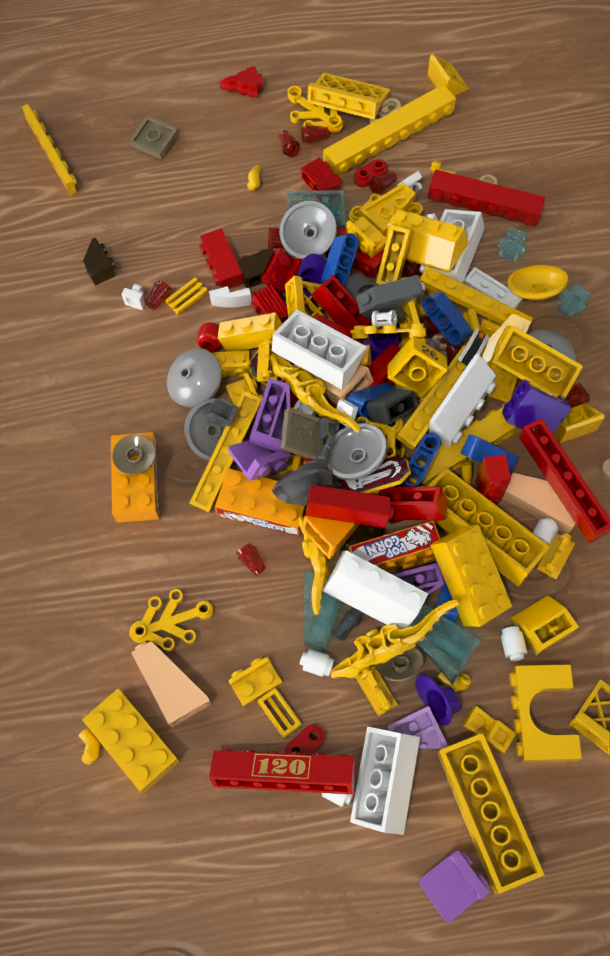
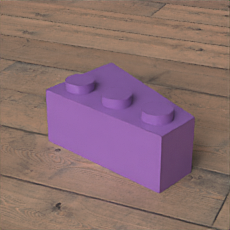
M271 378L268 379L250 435V444L275 452L282 450L284 411L290 407L289 384Z
M438 563L392 574L428 593V595L444 585Z

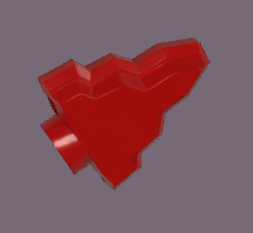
M255 66L249 67L234 76H228L220 80V88L230 92L237 91L239 94L248 95L249 97H258L259 89H263L262 74H257Z

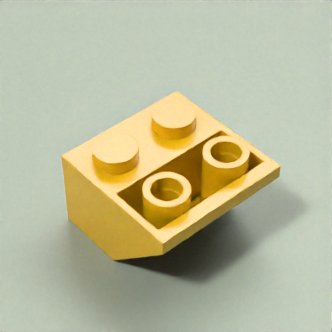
M550 596L544 597L511 617L514 624L523 632L525 640L536 656L572 635L579 628L568 610Z

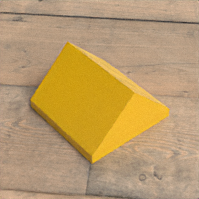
M434 54L430 56L427 75L436 88L444 84L454 96L469 89L450 62Z
M584 402L572 406L570 412L554 432L559 443L597 431L605 418L604 414Z

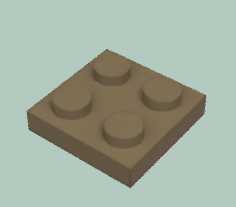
M146 115L128 141L129 146L162 159L179 134V130L175 126Z
M290 407L284 411L281 449L316 460L320 456L324 440L319 439V419L321 418Z

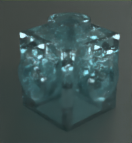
M509 227L505 237L501 236L497 247L500 248L498 256L517 262L519 255L523 256L527 245L524 243L528 233Z
M576 282L569 289L566 287L558 295L560 299L556 304L559 305V310L565 315L572 316L575 313L579 315L586 308L585 302L592 295Z

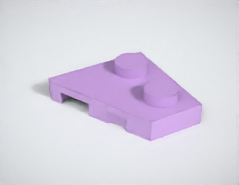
M429 706L387 726L389 731L420 737L418 748L443 749L448 747Z

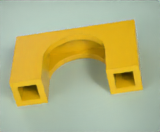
M571 665L515 666L512 673H509V684L514 688V696H511V706L513 710H516V719L513 720L514 732L518 733L519 742H516L515 748L517 757H520V762H577L581 760L579 735L546 734L534 725L529 710L531 700L535 695L544 692H569L573 688Z

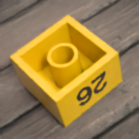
M412 336L388 364V379L406 390H413L415 395L422 399L447 372L446 356L415 336Z

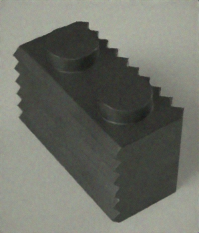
M399 388L391 389L388 393L385 392L382 396L376 397V399L367 403L370 421L384 425L391 424L417 408L414 391Z

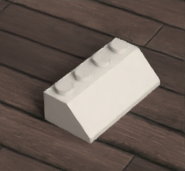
M445 209L440 221L464 227L469 244L450 273L438 269L434 270L463 283L484 232L485 225L481 212ZM421 265L419 269L421 273L424 272L426 266Z
M296 310L275 331L272 342L273 352L341 390L354 376L367 349L361 343L299 310Z
M475 354L430 420L429 433L438 435L441 444L449 449L453 443L457 444L463 435L461 431L465 426L467 428L470 426L474 419L473 413L475 410L480 411L485 403L484 397L486 394L490 395L496 386L494 383L496 374L480 355Z
M343 551L323 589L329 595L386 625L396 624L399 629L407 628L412 623L428 593L349 551Z
M367 727L351 823L384 833L404 835L420 737Z

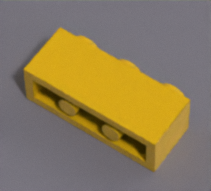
M397 223L390 226L376 284L382 285L401 279L414 228Z
M276 312L220 322L218 340L227 352L258 348L259 344L264 342V339H271L273 342V334L282 325V322Z

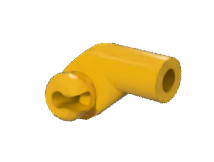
M462 462L461 477L469 485L472 480V463Z
M442 671L436 678V681L442 685L450 686L455 692L469 688L471 678L467 674L451 678Z
M86 728L79 734V737L86 744L82 761L84 764L90 765L99 756L100 743L90 730Z

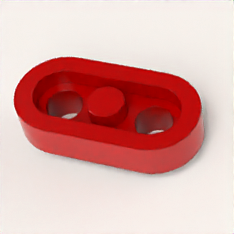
M376 159L359 168L354 173V183L358 187L365 188L381 180L387 175V163Z
M318 725L307 726L287 744L285 754L292 753V750L298 748L303 755L314 754L325 741L323 729ZM315 732L318 738L311 740L309 738L310 733Z

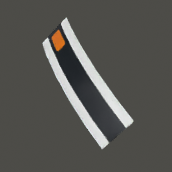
M476 328L458 360L468 366L475 354H481L489 336Z

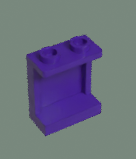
M525 379L516 388L515 394L510 401L504 405L502 414L507 423L520 429L542 418L553 434L572 407L565 397L559 395L556 398L533 387Z

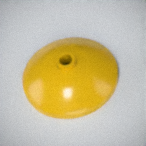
M550 265L524 267L513 272L508 278L509 290L516 296L528 300H544L556 296L568 285L567 273L558 267Z

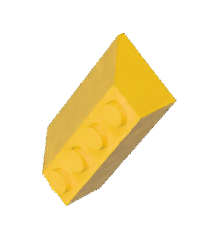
M397 209L388 222L385 235L388 238L390 226L394 223L414 228L405 260L447 273L451 272L469 244L464 227Z
M513 325L506 326L495 345L491 363L523 381L525 379L528 380L533 387L547 394L552 393V396L556 398L559 395L566 398L583 367L581 364Z

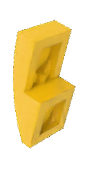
M477 706L472 707L462 723V726L475 736L483 733L487 744L501 753L506 752L516 735L502 722L494 720Z

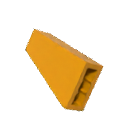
M305 515L301 529L330 560L360 524Z

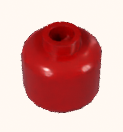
M207 322L200 326L197 344L201 349L209 352L220 349L222 346L218 340L220 325Z

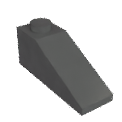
M415 275L371 287L357 295L356 300L360 314L372 320L373 311L382 313L395 310L421 296L424 292L419 276Z

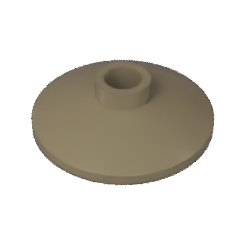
M129 435L117 442L112 453V459L116 468L128 475H138L147 471L154 463L156 456L154 445L148 438L142 435ZM133 456H139L138 459L132 460Z
M413 647L386 663H380L379 670L383 677L391 681L411 679L421 671L424 664L423 655L417 648Z

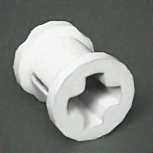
M395 310L382 313L373 311L372 326H377V329L386 325H397Z

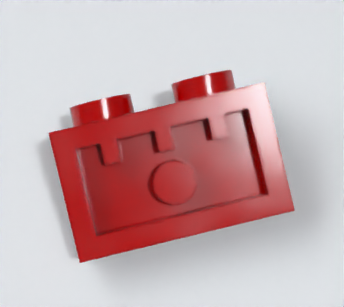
M278 248L275 250L261 281L267 286L272 284L278 293L286 292L285 284L298 274L303 260L299 258L293 259L282 248Z

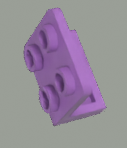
M249 440L231 445L228 448L229 454L249 481L282 471L287 466V461L291 457V454L285 450L271 454L266 448L250 444Z
M458 850L451 853L419 879L420 887L446 922H451L478 899H483L489 894V891L486 889L489 886L487 881L480 873L475 874L470 867L473 864L465 852L460 853Z

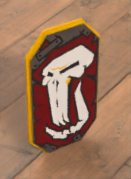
M389 457L384 459L381 465L368 476L357 480L335 478L332 482V487L361 493L378 494L379 490L401 484L411 474L407 459Z

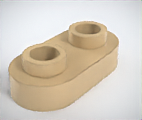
M395 98L385 100L378 109L377 117L375 120L370 119V123L401 107L400 101Z

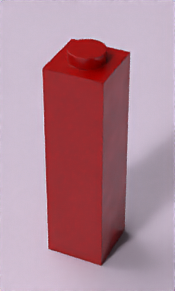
M311 485L307 497L306 516L385 528L388 520H392L394 507L390 506V497Z

